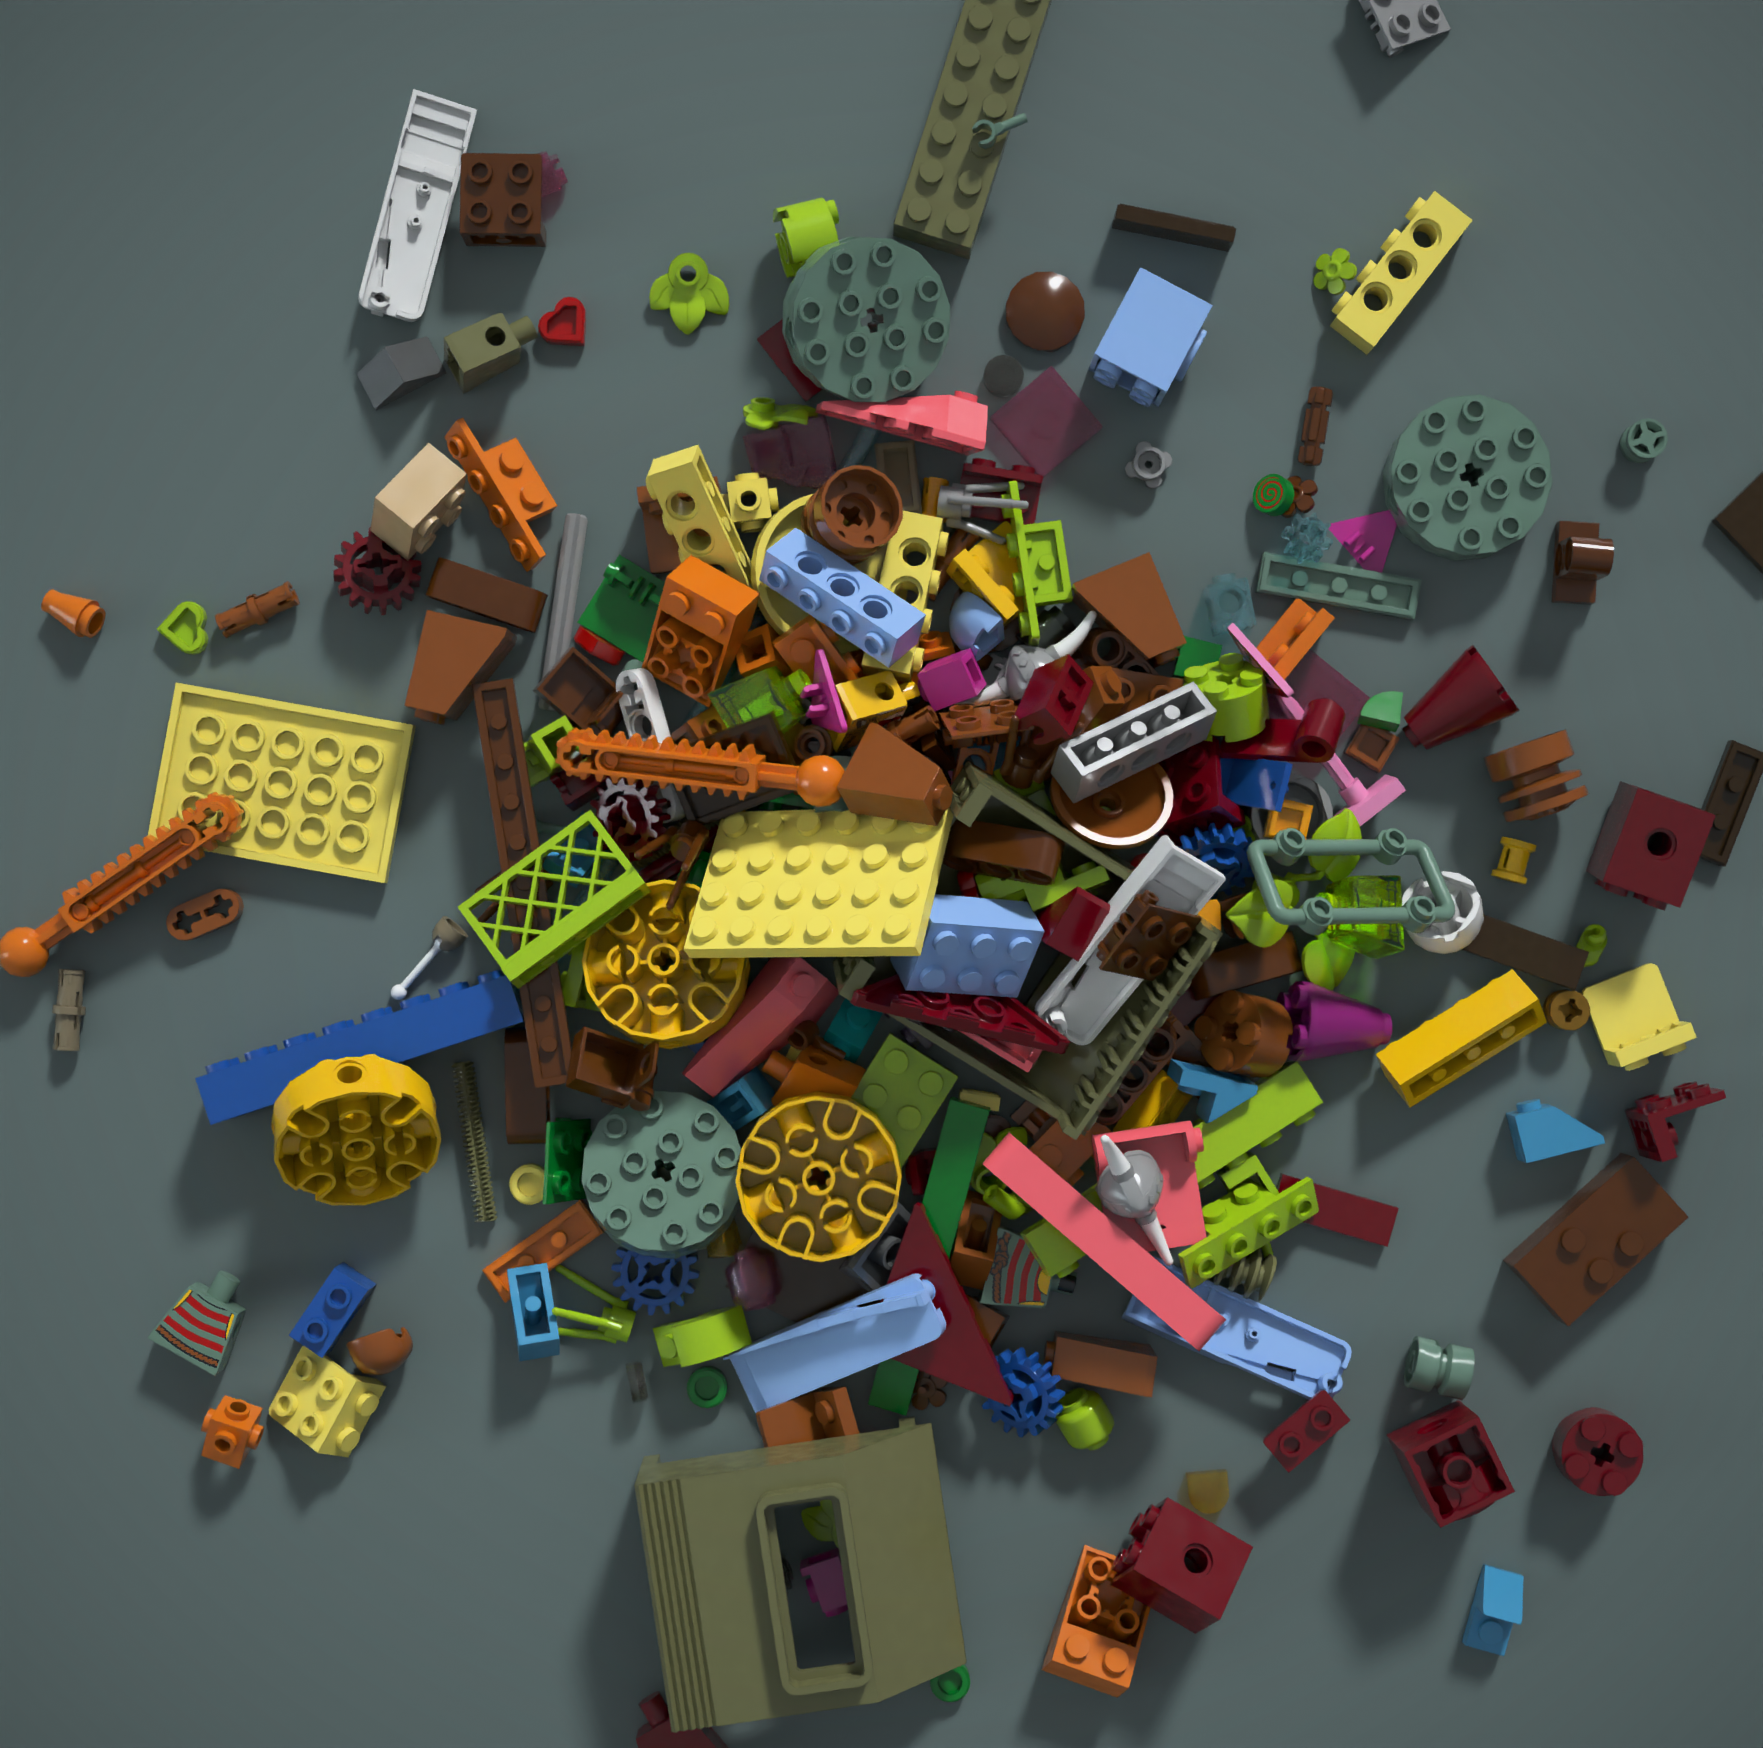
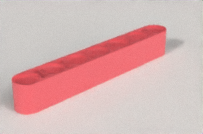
M1008 1133L982 1163L1198 1351L1204 1347L1226 1321L1215 1309L1011 1133Z

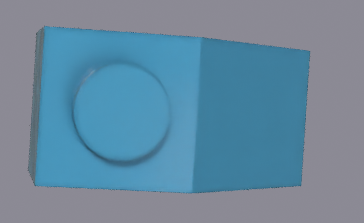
M1540 1099L1517 1103V1111L1506 1113L1517 1160L1524 1163L1605 1144L1603 1135L1552 1105L1541 1104Z
M547 1263L507 1269L519 1362L560 1355V1338L556 1315L552 1314L554 1302Z

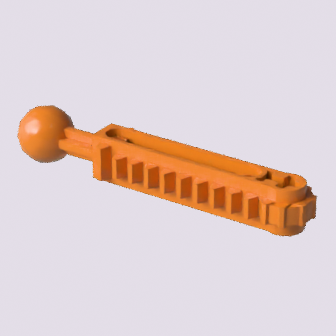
M577 727L573 728L556 743L558 747L557 758L555 759L556 764L561 765L562 769L566 771L567 776H580L582 780L594 774L596 780L601 782L608 775L611 777L612 783L616 784L623 777L627 779L628 785H634L638 779H641L644 787H649L654 781H658L660 789H665L670 783H674L676 791H681L686 785H690L692 793H697L702 787H706L709 795H713L718 789H722L726 797L737 791L739 800H744L750 793H755L762 786L796 790L806 803L816 807L831 806L842 798L837 786L845 769L836 759L827 755L812 756L804 760L800 766L766 762V755L756 754L754 744L750 743L742 752H738L736 743H731L725 751L722 750L719 742H715L708 749L704 741L701 740L694 747H691L688 739H682L678 745H674L672 737H667L662 743H658L656 735H651L646 741H642L640 733H635L630 739H626L623 731H619L613 738L610 737L609 731L606 729L602 730L597 736L594 734L593 729L589 727L586 730H579ZM582 754L589 755L587 758L582 759Z
M213 792L208 794L207 798L197 800L195 802V810L189 807L182 811L184 821L177 816L169 820L170 829L164 825L156 829L157 838L152 835L144 837V847L139 844L131 846L129 848L131 856L126 853L118 855L116 857L118 865L109 862L103 866L105 874L97 871L90 875L92 883L87 879H83L77 883L78 889L73 887L64 891L62 896L65 905L57 909L59 913L36 929L16 927L9 930L0 940L1 967L10 975L17 977H31L38 974L48 962L50 948L64 938L81 929L91 934L102 929V922L107 924L114 920L113 911L120 915L127 911L126 902L131 906L139 903L138 893L146 897L153 893L151 884L157 888L166 884L164 875L170 879L178 876L177 865L185 870L192 866L190 856L197 861L205 857L203 847L211 852L218 848L217 840L226 842L231 839V835L242 828L240 824L244 810L240 809L233 795L227 796ZM221 810L224 817L220 819L219 823L210 827L203 823L214 817L216 811Z

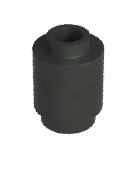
M1055 605L1049 611L1044 609L1037 615L1040 631L1038 647L1046 649L1052 644L1060 642L1076 629L1071 620ZM1019 632L1016 635L1020 640L1018 645H1029L1028 636L1021 637Z

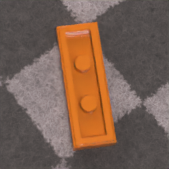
M581 1199L489 1264L482 1271L506 1303L510 1300L507 1269L547 1263L549 1272L605 1231L597 1223L592 1212Z

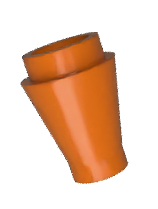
M51 589L45 594L41 603V609L44 612L53 616L78 637H94L101 630L105 621V610L100 608L99 603L94 600L60 593Z

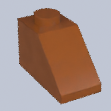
M970 1190L967 1193L949 1260L951 1262L950 1266L960 1285L983 1290L984 1283L988 1279L994 1262L998 1240L997 1230L1000 1227L1002 1214L984 1202L983 1194Z

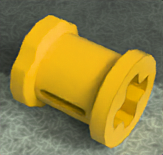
M1501 837L1500 843L1503 845L1497 869L1492 870L1491 876L1526 885L1525 871L1530 854L1536 851L1537 846L1521 840Z

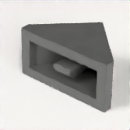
M426 336L384 347L357 373V376L374 408L378 410L447 372L429 338Z

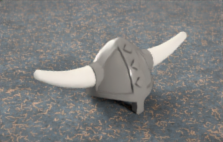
M1089 611L1072 633L1046 649L1023 644L1013 646L1002 677L997 679L994 684L983 689L976 697L951 706L970 704L974 707L989 705L994 700L1007 698L1013 700L1014 703H1020L1034 670L1067 654L1072 656L1087 637L1097 616L1096 612Z
M1107 1135L1101 1136L1100 1140L1108 1165L1094 1187L1105 1209L1116 1215L1130 1219L1134 1218L1167 1266L1172 1265L1173 1259L1155 1210L1162 1193L1164 1181L1156 1160L1149 1152L1142 1150L1127 1151L1123 1154Z

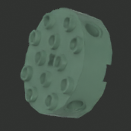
M845 237L818 248L797 271L783 299L782 333L793 363L817 387L853 402H887L914 391L937 368L949 340L950 304L940 275L918 251L891 238ZM867 313H870L872 321L867 326H862L860 323L861 318L866 317Z
M1480 394L1448 397L1421 411L1394 441L1383 471L1385 505L1390 510L1400 533L1412 543L1418 544L1425 551L1451 561L1485 559L1523 538L1543 514L1552 486L1550 453L1535 424L1510 403ZM1464 472L1467 475H1472L1474 482L1471 484L1469 481L1462 482L1460 475Z
M654 1091V1098L651 1100L650 1109L647 1111L634 1110L630 1107V1104L624 1109L615 1107L598 1122L584 1149L581 1181L593 1217L616 1244L643 1256L676 1259L703 1250L730 1227L740 1206L735 1181L741 1147L735 1130L714 1106L684 1092ZM663 1167L667 1171L673 1169L670 1172L672 1179L665 1182L663 1178H657V1170Z

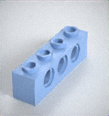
M794 528L766 550L759 578L761 582L888 668L918 643L926 614L799 529Z

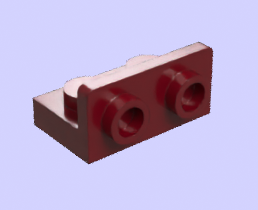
M973 458L972 464H963L960 484L1023 482L1025 487L1019 490L1020 501H1027L1029 503L1027 509H1021L1023 524L1035 523L1043 481L1042 475L1035 474V468L1024 465H1012L1011 470L995 468L996 462L981 458ZM1006 491L973 493V496L1001 498V494L1007 493ZM972 505L970 519L1001 524L1007 521L1011 525L1010 518H1003L1002 508Z
M1321 1389L1264 1437L1263 1443L1289 1473L1345 1426L1350 1419L1324 1389Z

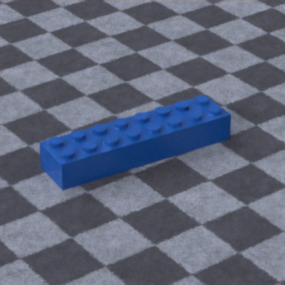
M501 969L477 976L478 985L469 987L468 981L438 989L440 997L431 1000L430 994L420 995L399 1002L402 1010L393 1012L390 1006L362 1014L361 1019L363 1023L357 1025L351 1019L323 1027L324 1036L318 1038L315 1032L286 1039L283 1041L285 1049L279 1051L277 1045L266 1046L245 1053L246 1061L242 1063L236 1057L205 1066L207 1074L197 1077L195 1080L210 1125L274 1105L276 1099L291 1080L311 1069L322 1060H337L345 1057H362L367 1054H375L381 1058L401 1063L525 1022L520 989L509 981Z

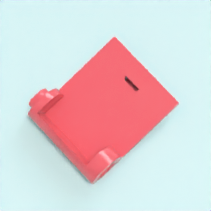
M1189 1120L1092 1135L1097 1182L1108 1165L1100 1140L1103 1135H1107L1123 1154L1127 1151L1142 1150L1149 1152L1156 1160L1164 1181L1162 1193L1155 1210L1168 1248L1194 1245L1206 1238L1195 1168L1197 1153L1204 1151L1202 1133L1199 1127L1193 1128ZM1101 1202L1103 1214L1147 1252L1156 1251L1134 1218L1130 1219L1116 1215L1105 1209Z

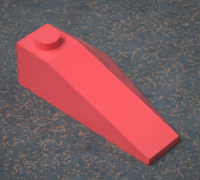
M955 391L954 396L897 397L887 402L822 401L817 404L815 413L967 456L983 451L986 444L988 406L977 403L978 396L962 391Z
M771 957L746 989L745 999L728 1024L708 1038L682 1074L710 1096L715 1097L768 1059L773 1050L779 1051L789 1043V1036L795 1032L794 1028L798 1024L806 1020H811L816 1024L838 996V989L801 957Z

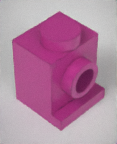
M839 1548L801 1560L800 1572L802 1577L811 1576V1578L805 1581L812 1603L819 1602L822 1612L826 1614V1617L836 1616L847 1611L848 1606Z

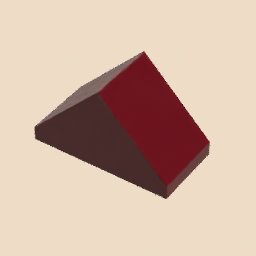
M1077 886L1036 914L1038 921L1045 931L1041 940L1079 962L1108 915L1110 904Z

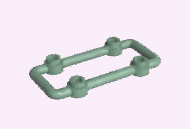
M1287 828L1280 830L1273 839L1255 840L1247 848L1248 862L1270 916L1276 922L1283 925H1298L1303 931L1311 935H1320L1329 925L1401 923L1407 930L1413 933H1422L1431 923L1447 922L1455 914L1454 901L1430 847L1420 840L1407 839L1396 828L1382 830L1374 839H1305L1304 835L1297 829ZM1373 855L1379 862L1385 865H1394L1403 855H1414L1419 861L1438 907H1435L1432 900L1426 896L1412 897L1402 907L1333 908L1331 903L1325 898L1314 897L1307 899L1299 909H1288L1282 903L1264 856H1271L1279 864L1291 866L1301 856Z

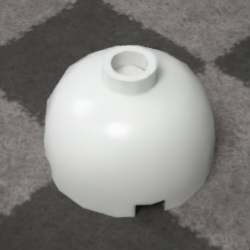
M1442 871V876L1455 904L1453 918L1443 923H1431L1422 933H1413L1406 928L1405 930L1414 943L1426 951L1448 954L1458 952L1467 947L1477 937L1484 917L1482 899L1473 882L1459 873ZM1423 878L1414 881L1404 892L1399 907H1402L1412 897L1426 896L1432 900L1435 907H1438L1427 880L1423 881Z

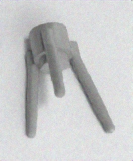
M1008 482L968 485L953 483L952 487L942 485L940 487L937 517L947 518L946 527L959 528L989 541L1004 545L1006 544V538L962 520V517L970 518L972 505L1027 509L1029 503L1013 499L973 496V493L1007 491ZM1017 482L1018 490H1022L1025 487L1024 483Z

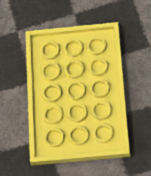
M176 682L148 835L157 838L156 829L163 825L170 829L169 820L176 816L184 821L182 811L189 807L195 810V802L199 799L207 798L210 793L217 792L227 796L233 795L240 809L244 810L240 824L242 828L231 835V839L226 842L217 840L218 848L211 852L387 883L416 726ZM218 810L214 817L203 823L210 827L219 823L224 814L221 810Z
M950 807L944 811L938 826L851 813L849 809L842 812H815V809L746 811L725 817V819L722 818L710 854L684 945V951L689 958L921 956L953 820V813Z

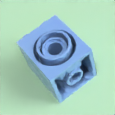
M1140 267L1095 351L1088 370L1095 373L1093 378L1099 383L1110 388H1115L1118 385L1130 392L1129 397L1135 402L1146 407H1150L1151 403L1159 407L1173 379L1179 382L1182 381L1207 334V331L1201 327L1213 305Z

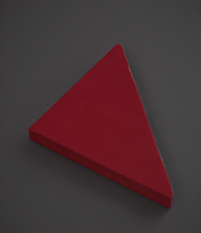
M898 974L855 990L850 1001L851 1004L857 1007L1057 1054L1066 1053L1071 1042L1014 997L905 990Z
M917 1202L912 1210L887 1284L911 1274H921L922 1276L919 1279L928 1280L934 1285L936 1293L932 1302L936 1309H941L947 1325L944 1333L936 1340L891 1359L1010 1407L1014 1396L1004 1381L999 1370L1000 1366L987 1339L984 1338L971 1304L963 1287L959 1285L939 1236L935 1234L925 1213L926 1209L922 1203Z

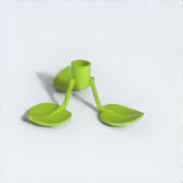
M1345 808L1340 814L1321 824L1311 839H1362L1354 813L1350 809ZM1360 855L1308 856L1310 865L1316 869L1313 873L1294 874L1288 872L1285 877L1271 873L1284 907L1293 909L1300 899V891L1295 884L1296 882L1320 880L1324 875L1331 882H1341L1354 870ZM1256 880L1253 882L1252 891L1240 899L1225 914L1250 943L1263 948L1270 947L1279 941L1289 926L1276 922L1270 916ZM1327 929L1324 934L1315 935L1316 940L1311 941L1304 947L1301 963L1304 975L1309 982L1333 991L1344 979L1353 962L1355 945L1352 946L1354 943L1344 942L1354 941L1352 933L1339 934L1332 940L1330 939L1331 936L1337 932Z

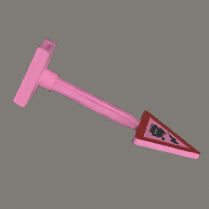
M1234 623L1230 624L1227 630L1245 661L1251 663L1255 668H1260L1264 671L1267 693L1277 697L1279 705L1288 719L1302 720L1304 710L1291 697L1295 693L1293 689ZM1334 753L1331 760L1321 763L1340 788L1338 793L1347 804L1335 813L1333 817L1340 814L1345 808L1350 809L1354 813L1359 826H1362L1406 791L1398 778L1386 774L1366 789L1358 778L1352 777L1336 753Z

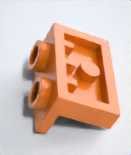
M1297 598L1257 645L1256 649L1285 680L1335 617L1324 608L1316 612L1301 599Z
M808 615L772 641L794 674L798 675L804 671L812 684L815 652L819 649H823L835 685L858 679L857 675L863 671L849 651L842 655L834 644L839 640L836 632L822 622L819 623L811 615Z

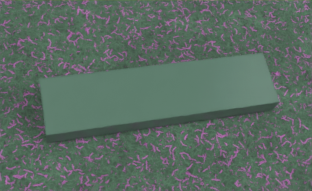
M1263 552L1255 593L1289 599L1299 598L1306 602L1414 620L1422 580Z

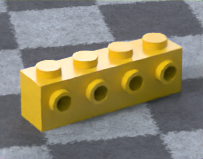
M1512 969L1504 975L1491 980L1486 986L1467 998L1457 1001L1451 1008L1433 1019L1425 1021L1420 1027L1406 1036L1390 1043L1385 1049L1378 1052L1376 1056L1385 1077L1409 1108L1543 1026L1547 1021L1539 999Z

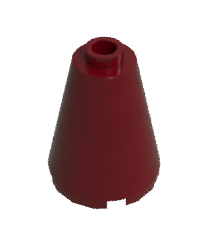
M1472 645L1461 654L1404 716L1407 725L1401 729L1415 748L1422 744L1428 750L1513 716L1520 710L1477 649Z

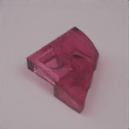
M826 415L808 418L807 425L789 422L766 430L750 431L743 436L752 473H759L760 478L767 477L768 480L774 478L785 481L788 485L801 488L805 486L818 490L837 472Z

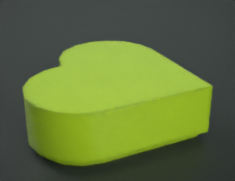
M186 601L179 604L157 628L163 636L184 653L196 655L204 651L208 645V635L204 630V626L207 623V614L204 608L195 602Z

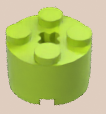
M821 197L773 210V223L781 221L782 232L776 233L775 237L780 260L787 278L793 276L795 278L797 271L818 248L838 241L835 224H839V214L834 200L825 201Z
M1239 653L1224 654L1219 658V661L1202 666H1192L1184 671V685L1194 681L1217 711L1207 739L1204 741L1212 742V735L1225 736V742L1241 741L1259 734L1266 727L1265 720H1269L1266 677L1262 669L1255 668L1251 663L1244 661L1243 655Z

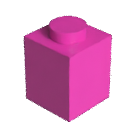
M971 648L930 662L917 674L919 678V692L926 702L929 701L934 711L976 697L987 685Z

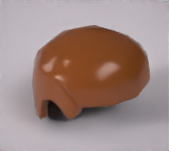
M401 1327L402 1333L396 1334L390 1328L352 1340L346 1343V1346L354 1364L362 1373L383 1375L399 1368L409 1357L413 1348V1341L405 1327Z

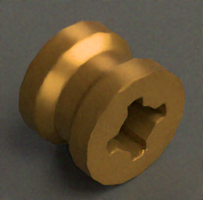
M1557 990L1545 999L1543 1012L1546 1021L1552 1027L1563 1030H1576L1587 1023L1590 1016V1005L1588 1000L1579 992Z

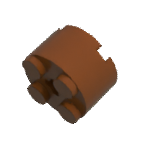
M1227 990L1215 998L1206 1009L1204 1015L1197 1019L1194 1032L1196 1037L1203 1043L1201 1051L1204 1058L1215 1070L1247 1077L1263 1078L1276 1073L1286 1062L1290 1052L1286 1045L1288 1035L1293 1036V1025L1289 1013L1280 1003L1256 995Z

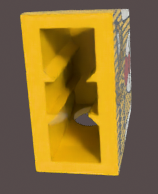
M884 671L835 685L847 723V732L845 733L826 729L832 738L835 752L837 753L857 745L870 722L877 723L886 728L888 722L894 719L900 721L907 707L920 703V692L915 682L910 680L898 685L893 673Z

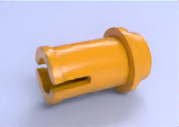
M924 477L921 500L922 514L937 517L941 485L949 486V481L938 477ZM943 518V523L947 522V518Z

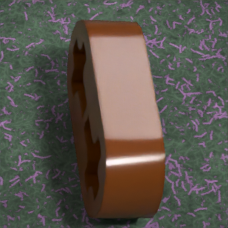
M213 890L173 908L167 915V930L171 936L178 940L188 941L200 938L237 921L243 913V900L233 890ZM220 896L223 900H231L233 906L228 909V917L223 913H215L210 916L208 912L209 909L219 905L218 898ZM183 912L186 916L200 914L202 917L201 920L191 924L192 932L190 933L187 929L178 928L177 923L182 921L181 913Z

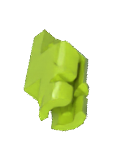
M1060 861L1055 882L1048 886L1008 879L1003 880L1002 878L980 874L975 875L982 898L1023 901V899L1027 898L1032 911L1039 913L1077 886L1090 892L1113 882L1109 870L1102 865L1097 867L1095 861L1072 869L1074 877L1069 879Z

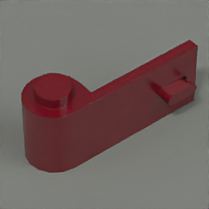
M1331 699L1312 700L1307 704L1302 720L1269 718V720H1265L1266 727L1263 731L1251 738L1236 742H1225L1224 736L1219 748L1220 758L1266 759L1307 763L1327 762L1334 756L1344 725L1345 712L1341 706Z

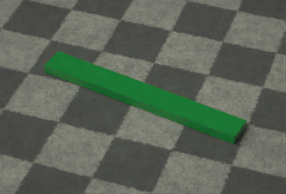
M951 1097L922 1201L926 1209L925 1213L935 1234H938L949 1259L991 1109L990 1107ZM891 1358L880 1362L868 1405L906 1416L919 1370Z

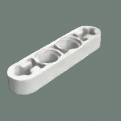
M644 668L621 672L616 680V692L621 691L624 693L619 699V704L629 739L635 733H640L642 741H646L651 735H656L658 743H662L665 738L671 737L653 675ZM635 684H637V690L634 689ZM643 704L644 708L639 709L638 705ZM644 716L651 722L652 730L650 736L646 735L642 727ZM654 781V783L652 784H657L659 786L658 781ZM670 783L665 789H660L659 786L656 797L658 799L666 798L667 801L670 800L671 807L668 808L667 803L661 807L663 813L671 815V819L663 821V823L683 819L686 815L673 784Z

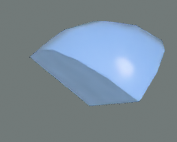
M963 592L956 599L949 616L951 638L961 651L971 648L976 661H978L1005 639L1003 618L973 593Z

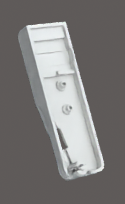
M413 89L358 293L359 303L364 308L371 310V314L381 317L385 314L408 322H414L421 318L461 173V155L467 151L477 109ZM390 242L388 269H386L388 245Z
M1161 836L1108 902L1110 904V911L1079 962L1072 958L1035 1005L1036 1015L1062 1035L1064 1034L1071 1042L1077 1045L1090 1044L1144 980L1100 970L1099 966L1102 961L1096 956V953L1099 951L1097 945L1112 929L1114 923L1123 924L1119 917L1122 913L1129 914L1126 909L1132 903L1134 897L1148 890L1158 897L1157 906L1197 915L1225 882L1224 874L1175 846L1169 836ZM1085 963L1087 967L1075 987H1073L1071 982Z

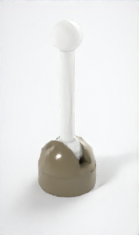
M443 916L432 931L434 946L401 984L392 987L391 996L393 999L402 1000L406 997L407 988L440 950H455L467 939V933L456 922L447 916Z

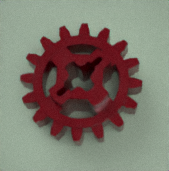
M369 527L368 537L363 538L356 531L353 533V545L346 541L341 543V552L344 555L339 554L334 557V566L338 567V569L333 570V578L335 582H342L338 586L340 596L351 594L349 606L353 608L361 602L364 604L365 614H369L372 607L375 606L379 607L381 615H386L387 605L392 604L399 611L402 609V597L410 601L414 599V590L411 587H420L421 576L417 575V573L421 572L422 563L419 560H413L416 557V553L407 561L370 531L371 527ZM367 551L361 559H355L361 553ZM380 567V571L383 574L375 575V571L372 568ZM401 582L396 588L388 591L394 583Z
M611 777L607 778V785L596 788L600 799L590 801V805L597 809L594 815L629 862L652 857L653 853L651 852L637 859L634 857V853L664 834L667 830L663 827V821L671 819V815L663 813L661 808L667 803V799H658L656 797L659 790L657 784L644 787L643 781L638 779L634 785H628L627 779L624 777L616 784L612 783ZM596 830L592 833L593 837H598ZM605 842L603 845V851L609 850V847L606 845Z

